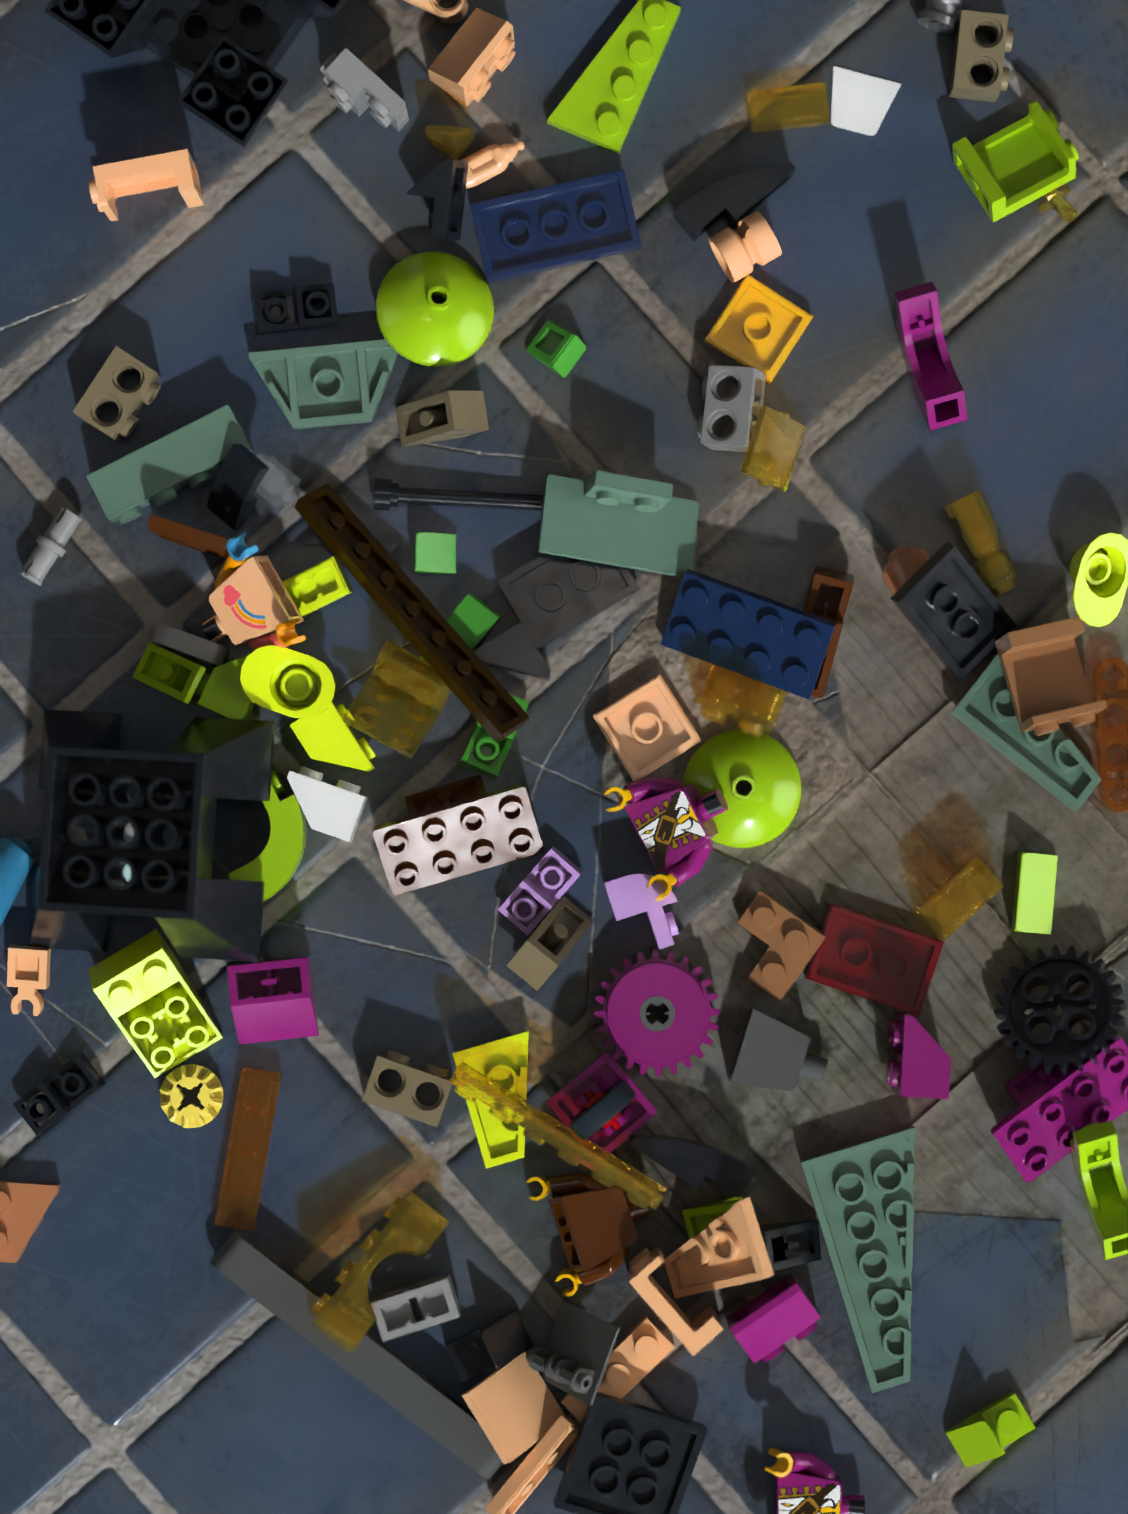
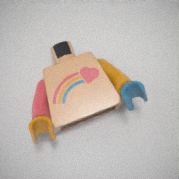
M246 532L228 540V555L214 582L215 591L208 597L216 615L202 623L203 631L208 639L216 643L228 635L236 646L246 644L252 650L268 645L286 648L289 645L305 641V635L298 636L295 630V625L301 623L304 619L268 555L253 556L249 559V556L258 552L259 548L257 545L247 547L245 543Z

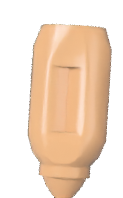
M518 141L515 145L505 143L502 145H488L462 159L469 161L466 189L473 188L502 173L508 167L509 162L513 161L517 152L525 148L524 143Z

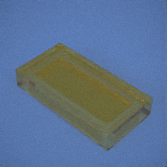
M826 82L747 91L751 133L829 125L830 123Z

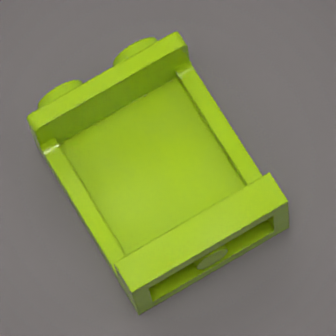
M1037 100L1029 104V114L1026 117L980 142L971 145L967 137H964L952 144L954 165L993 223L1076 178V161L1079 160L1078 152L1071 140H1063L1058 132L1059 127L1054 115L1049 109L1044 111Z

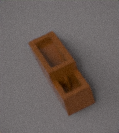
M816 565L803 611L837 623L812 696L823 699L853 588L854 575Z

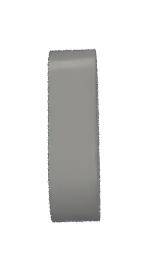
M159 622L151 640L159 645L217 666L223 664L228 651L227 647Z

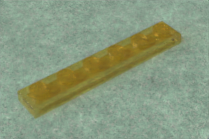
M462 1062L449 1080V1082L456 1086L454 1090L461 1097L471 1102H475L477 1099L491 1107L489 1113L498 1120L508 1124L512 1120L525 1128L523 1134L530 1140L540 1145H543L545 1142L549 1143L559 1150L557 1155L567 1163L578 1166L581 1163L593 1171L592 1177L601 1184L610 1188L615 1184L626 1191V1198L638 1207L647 1209L650 1206L656 1210L664 1198L667 1188L587 1138L581 1140L572 1129L466 1063Z

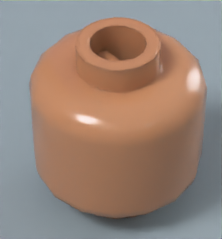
M900 546L889 553L886 557L888 563L883 568L881 576L891 593L894 595L930 557L920 547L908 549L906 546Z

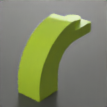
M275 770L271 773L270 801H262L270 818L268 843L256 859L228 874L231 880L265 882L263 902L276 895L291 880L302 860L307 837L306 818L295 794L282 800L280 794L285 792V788Z
M1112 1120L1101 1124H1088L1081 1130L1073 1132L1074 1139L1070 1140V1146L1085 1206L1104 1258L1108 1260L1128 1254V1191L1119 1160L1117 1132Z

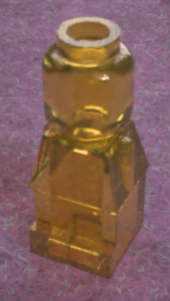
M981 489L946 505L945 509L949 518H957L962 529V538L975 558L979 559L976 563V569L986 587L993 589L996 596L1017 587L1014 579L1018 574L1017 569L1008 551L1000 550L1001 545L997 522Z

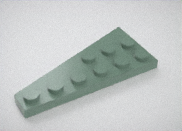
M915 1126L800 1161L872 1393L910 1382Z

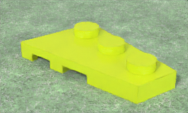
M529 1030L452 1053L486 1169L521 1159L525 1156Z

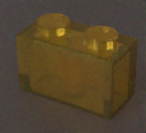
M973 856L918 904L913 911L939 939L946 940L1001 890L1004 885L977 856Z

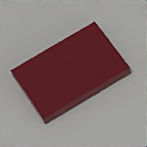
M830 903L821 932L827 937L813 955L805 978L919 1017L944 941Z

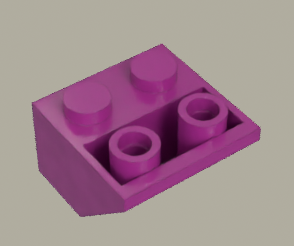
M311 956L227 966L230 1004L239 1044L319 1036Z
M896 1012V1020H889L888 1044L894 1046V1060H887L886 1084H890L892 1091L900 1097L949 1099L951 1058L912 1015L905 1012Z

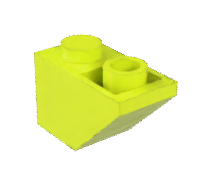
M332 701L328 709L319 716L309 719H298L290 724V727L311 759L366 772L375 768L370 760L376 757L365 737L363 736L357 740L349 728L355 722L343 703L335 706Z

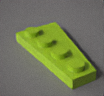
M639 0L547 119V124L619 154L680 15L681 7L666 0Z

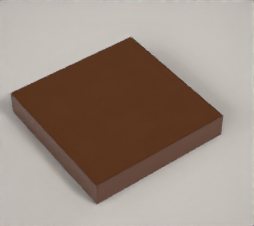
M151 514L147 528L158 538L226 559L228 555V539Z

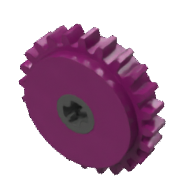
M653 949L651 959L646 960L640 951L637 952L638 962L631 964L625 957L622 959L625 967L623 971L619 972L613 967L610 969L612 976L615 978L612 983L603 980L600 983L607 990L606 995H596L595 997L597 1002L603 1004V1010L594 1011V1017L603 1018L604 1024L596 1027V1032H607L608 1038L602 1042L603 1047L614 1045L616 1050L612 1058L617 1060L622 1055L627 1058L625 1068L628 1070L634 1063L640 1064L639 1071L641 1075H645L648 1067H654L656 1077H661L662 1067L667 1066L673 1075L677 1074L676 1064L681 1061L687 1068L692 1067L689 1057L695 1054L697 1057L702 1058L704 1054L699 1048L701 1044H713L711 1038L707 1036L708 1030L714 1031L719 1028L717 1024L711 1022V1016L720 1014V1009L710 1005L711 1001L718 998V994L707 993L705 989L712 983L711 979L706 978L700 981L697 976L702 968L698 965L690 971L686 968L689 962V958L686 956L679 963L674 962L673 951H669L665 959H660L658 950ZM651 1003L655 1006H659L661 1003L665 1004L668 1009L663 1011L667 1015L666 1019L663 1022L658 1019L653 1020L652 1023L646 1018V1015H650V1012L646 1011L648 1005Z

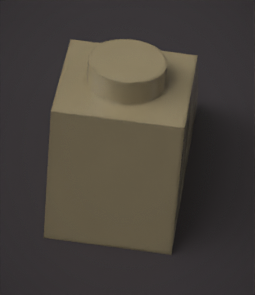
M448 390L396 407L401 446L463 438L489 430L483 391Z
M563 896L507 964V967L538 991L594 920Z

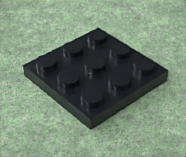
M597 1392L593 1405L588 1404L553 1501L555 1508L575 1514H678L708 1430L706 1425Z

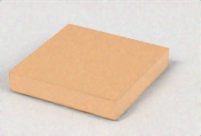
M660 674L592 716L633 782L644 778L701 742L700 737Z
M526 1351L495 1370L461 1395L503 1464L511 1463L540 1441L561 1415L565 1416L540 1373L530 1368L526 1360Z

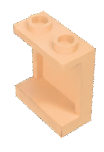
M188 149L92 166L95 179L88 180L93 204L97 203L99 212H104L111 222L119 220L116 207V199L118 197L178 186V190L188 208L204 205L197 166Z
M658 1246L651 1251L645 1247L628 1262L631 1265L629 1267L630 1270L627 1272L628 1281L694 1356L724 1329L721 1319L708 1306L691 1321L651 1275L665 1261L663 1252Z

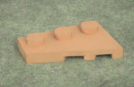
M750 1196L738 1201L727 1213L715 1219L705 1230L689 1239L664 1259V1265L675 1298L763 1280L774 1275Z

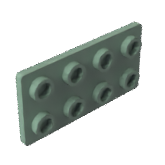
M596 470L586 481L550 474L545 479L537 549L540 553L683 578L684 572L687 569L693 570L699 502L672 497L673 484L599 470Z

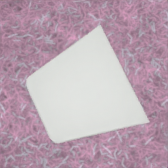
M833 66L831 124L838 128L868 136L875 135L901 84Z

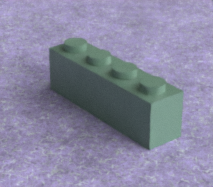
M227 404L88 474L86 477L107 519L113 523L119 520L120 524H125L142 515L141 508L153 502L156 506H161L177 497L175 491L189 484L192 489L197 488L212 480L211 473L220 469L233 444H243L251 452L253 450L233 410Z

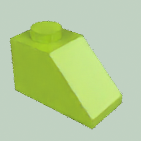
M247 656L214 667L211 675L205 673L196 690V695L201 696L197 704L229 719L248 720L255 703L243 692L240 682L241 666Z

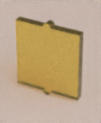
M761 406L741 473L758 480V485L767 487L769 485L779 491L786 492L806 426L789 418V413L787 412L779 413L767 406Z

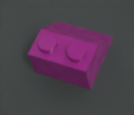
M790 1273L725 1318L730 1331L752 1361L756 1363L762 1359L766 1363L784 1351L782 1344L794 1336L797 1340H800L812 1333L817 1328L815 1322L821 1317L792 1273Z

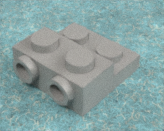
M347 48L339 55L333 53L321 66L320 71L325 75L323 81L327 84L326 88L331 93L329 97L343 112L347 113L351 109L360 117L370 107L369 113L384 128L391 125L398 132L409 121L405 101Z

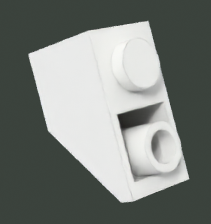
M301 766L299 773L289 770L287 779L311 829L352 842L367 797L359 795L361 787L340 779L337 786L322 782L323 773Z

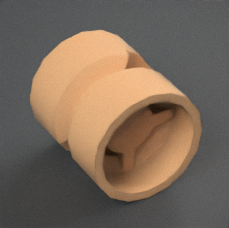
M758 210L737 221V229L733 230L727 227L708 238L714 256L724 273L733 283L752 273L755 263L764 266L782 255V250L775 234Z

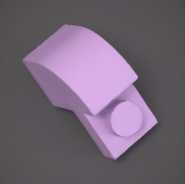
M630 874L605 882L604 885L616 921L647 912L658 949L675 945L672 936L678 935L679 932L672 911L664 913L662 907L677 902L672 890L664 900L656 901L655 899L665 892V888L659 882H654L650 887L646 888L648 881L653 877L648 874Z

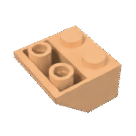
M476 7L428 68L429 80L466 108L472 100L479 102L491 86V83L488 81L497 69L502 72L515 56L516 52L513 51L515 47L513 25Z

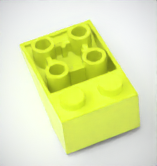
M157 929L88 969L93 991L154 1078H157L223 1038L176 956Z

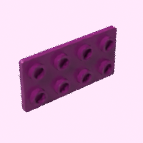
M1121 1037L1119 1041L1111 1039L1107 1041L1111 1050L1110 1054L1104 1053L1101 1050L1095 1052L1098 1064L1095 1065L1088 1058L1083 1059L1084 1069L1082 1072L1077 1069L1074 1063L1069 1064L1067 1075H1063L1059 1064H1055L1051 1073L1046 1074L1043 1062L1040 1061L1034 1069L1027 1068L1004 1086L1020 1107L993 1126L991 1133L1026 1183L1032 1182L1071 1152L1070 1140L1074 1139V1131L1081 1130L1088 1124H1101L1113 1121L1128 1110V1047Z

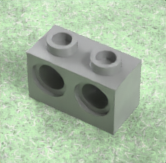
M709 365L708 376H705L702 382V396L705 400L704 415L699 417L697 426L698 436L701 439L700 444L718 451L758 453L766 382L765 373L755 367ZM737 380V392L732 397L726 398L727 386ZM733 419V431L730 435L722 437V426L728 420Z
M450 1273L374 1296L370 1303L382 1342L459 1318L461 1314L460 1304Z

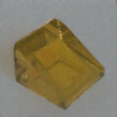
M427 125L425 128L427 142L452 159L460 160L475 137L474 129L468 127Z

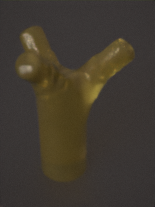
M1064 187L1061 191L1055 189L1047 193L1048 202L1038 207L1039 212L1044 213L1054 210L1065 222L1073 221L1077 216V211L1066 199L1070 193V188Z

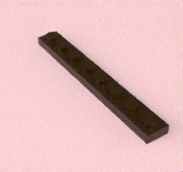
M326 483L298 499L294 508L492 739L498 743L523 727L530 717L333 488Z

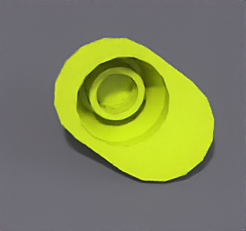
M1111 532L1099 535L1090 543L1080 547L1073 555L1069 567L1070 577L1074 583L1072 596L1074 608L1080 619L1089 626L1102 627L1110 624L1117 617L1128 586V540L1121 534Z
M268 645L257 648L249 654L241 666L240 682L243 692L253 703L262 708L293 718L309 719L319 716L328 709L334 698L335 682L332 672L325 663L312 656L285 647Z

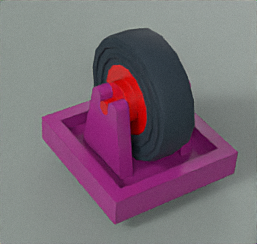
M607 1050L546 1101L547 1105L597 1164L658 1113V1110Z

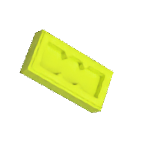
M332 556L282 581L302 617L354 592L344 568L336 556Z

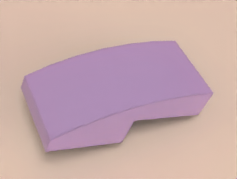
M553 846L498 910L528 936L583 871Z

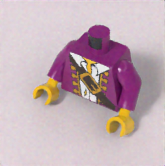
M650 776L626 784L624 790L618 787L607 788L601 793V796L610 792L615 793L618 797V804L605 810L614 812L619 811L623 807L625 808L659 873L648 881L646 888L650 887L654 882L661 883L665 888V892L660 894L655 900L662 901L669 895L672 886H680L701 871L713 849L711 839L718 834V829L712 818L728 810L727 802L718 789L700 796L694 784L683 786L678 779Z
M773 1447L768 1449V1454L777 1457L774 1466H765V1471L775 1475V1514H865V1496L842 1495V1481L840 1476L835 1474L832 1466L811 1452H783Z

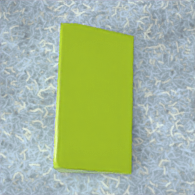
M1018 852L1011 931L1051 935L1057 855Z

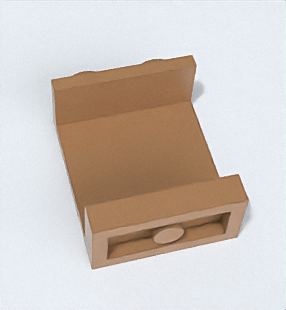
M1080 617L1008 632L995 642L1021 733L1035 730L1036 736L1059 730L1058 724L1070 721L1073 727L1083 726L1096 721L1095 715L1107 708L1105 700L1093 702L1075 643V638L1085 632Z

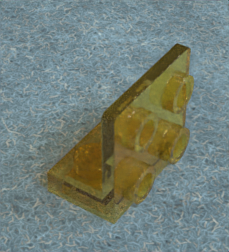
M387 640L379 653L372 674L344 714L343 721L407 758H412L446 706L452 691L426 661Z
M712 664L701 695H696L694 703L698 709H701L700 714L702 718L724 725L725 720L728 719L739 723V731L762 738L763 732L770 735L773 734L788 692Z

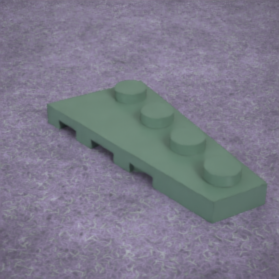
M998 653L950 713L1073 812L1080 809L1102 780L1074 743L1067 739L1060 729L1036 736L1035 730L1021 733Z

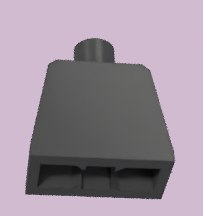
M750 1007L728 1080L741 1085L795 1091L799 1076L821 1082L826 1071L828 1059L807 1053L811 1037Z

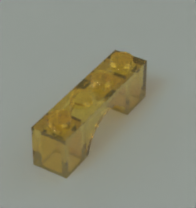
M412 1192L405 1200L397 1196L384 1214L389 1221L381 1232L373 1228L360 1245V1248L365 1253L357 1264L349 1260L335 1279L341 1285L332 1297L325 1292L311 1310V1313L316 1316L311 1326L348 1355L353 1352L377 1320L368 1299V1283L376 1265L390 1256L400 1254L421 1258L427 1253L450 1222Z

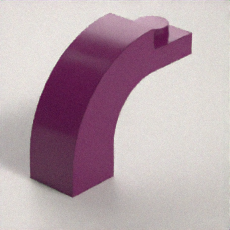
M933 281L894 292L897 313H894L903 358L916 400L929 430L968 420L964 389L956 375L947 350L941 323L938 292Z

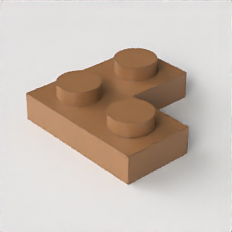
M763 890L758 892L738 921L739 925L769 945V948L747 979L779 1002L782 1001L827 936Z

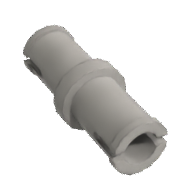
M60 506L58 513L44 535H38L35 540L37 546L22 570L20 569L19 574L41 587L44 578L58 557L62 558L66 553L63 548L78 524L82 522V519L70 510Z

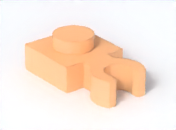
M11 944L8 947L7 987H18V994L11 1002L13 1014L21 1012L22 1000H29L33 1004V1016H38L43 1011L44 999L38 992V989H47L50 986V948Z

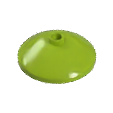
M422 252L401 260L386 274L381 282L376 298V318L385 340L401 356L425 366H449L469 358L483 345L492 327L494 303L485 279L468 262L448 253ZM433 295H440L444 298L445 302L443 304H436L432 301L431 297Z
M745 729L731 730L710 738L693 754L684 773L683 786L694 784L700 796L715 789L720 790L723 794L728 810L712 818L718 829V834L711 840L724 846L750 848L773 840L789 826L800 804L801 779L794 759L778 741L758 731ZM741 780L747 781L751 786V791L746 796L739 795L736 791V785Z

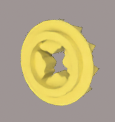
M187 1064L174 1069L166 1076L159 1090L160 1107L167 1115L169 1121L183 1128H196L208 1124L218 1115L223 1104L224 1094L220 1080L210 1069L201 1065ZM202 1083L203 1086L199 1089L200 1092L197 1097L201 1101L200 1104L205 1108L203 1109L201 1106L191 1103L181 1110L179 1107L182 1105V1100L185 1096L178 1085L190 1090Z

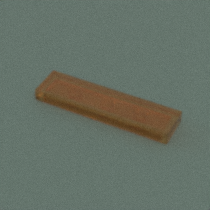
M246 1066L242 1067L214 1225L248 1231L255 1230L283 1074L281 1072Z

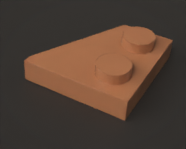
M0 1180V1262L16 1263L19 1261L30 1238L43 1220V1216L51 1202L57 1196L60 1184Z

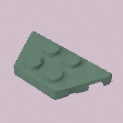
M385 339L249 352V359L295 430L372 422L399 353Z

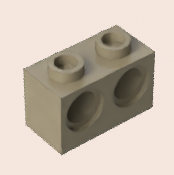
M961 10L956 23L948 97L996 102L1000 92L1007 91L1010 67L1003 66L1005 52H1011L1014 38V28H1008L1009 15ZM979 30L990 32L994 38V43L989 45L979 43L975 37V32ZM977 68L983 69L988 73L990 81L985 84H979L972 79L970 71Z
M115 346L72 412L78 418L118 443L122 436L128 438L139 422V418L136 415L143 404L150 405L161 388V385L158 384L161 377L156 371ZM130 371L139 372L141 376L139 385L131 390L123 389L121 384L123 376ZM108 404L117 405L119 408L117 418L110 423L101 422L100 412L102 408Z
M390 1049L387 1055L379 1053L362 1102L438 1127L454 1079L447 1077L449 1070L427 1062L425 1068L409 1064L410 1056ZM386 1069L396 1070L402 1078L400 1088L394 1091L386 1090L380 1083L382 1071ZM424 1082L434 1083L440 1092L439 1099L431 1104L422 1102L417 1094L418 1086Z

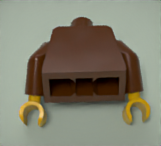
M581 1172L552 1176L549 1181L543 1176L529 1178L526 1183L538 1181L543 1187L540 1196H529V1199L538 1201L548 1196L551 1192L554 1195L548 1198L570 1266V1269H563L559 1272L555 1282L560 1281L562 1278H569L574 1283L573 1287L563 1290L562 1295L570 1297L576 1293L579 1284L587 1286L615 1274L628 1256L629 1246L638 1239L633 1222L644 1219L650 1214L649 1206L644 1196L639 1194L626 1199L620 1186L610 1187L604 1178Z

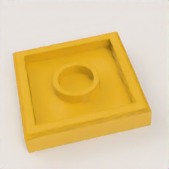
M748 274L704 339V342L739 365L755 367L765 373L766 382L770 384L813 319V315Z

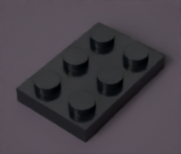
M948 542L890 598L950 673L959 680H962L996 646L995 642L1016 626L1015 622L957 548Z
M545 553L497 581V584L538 650L640 589L628 568Z

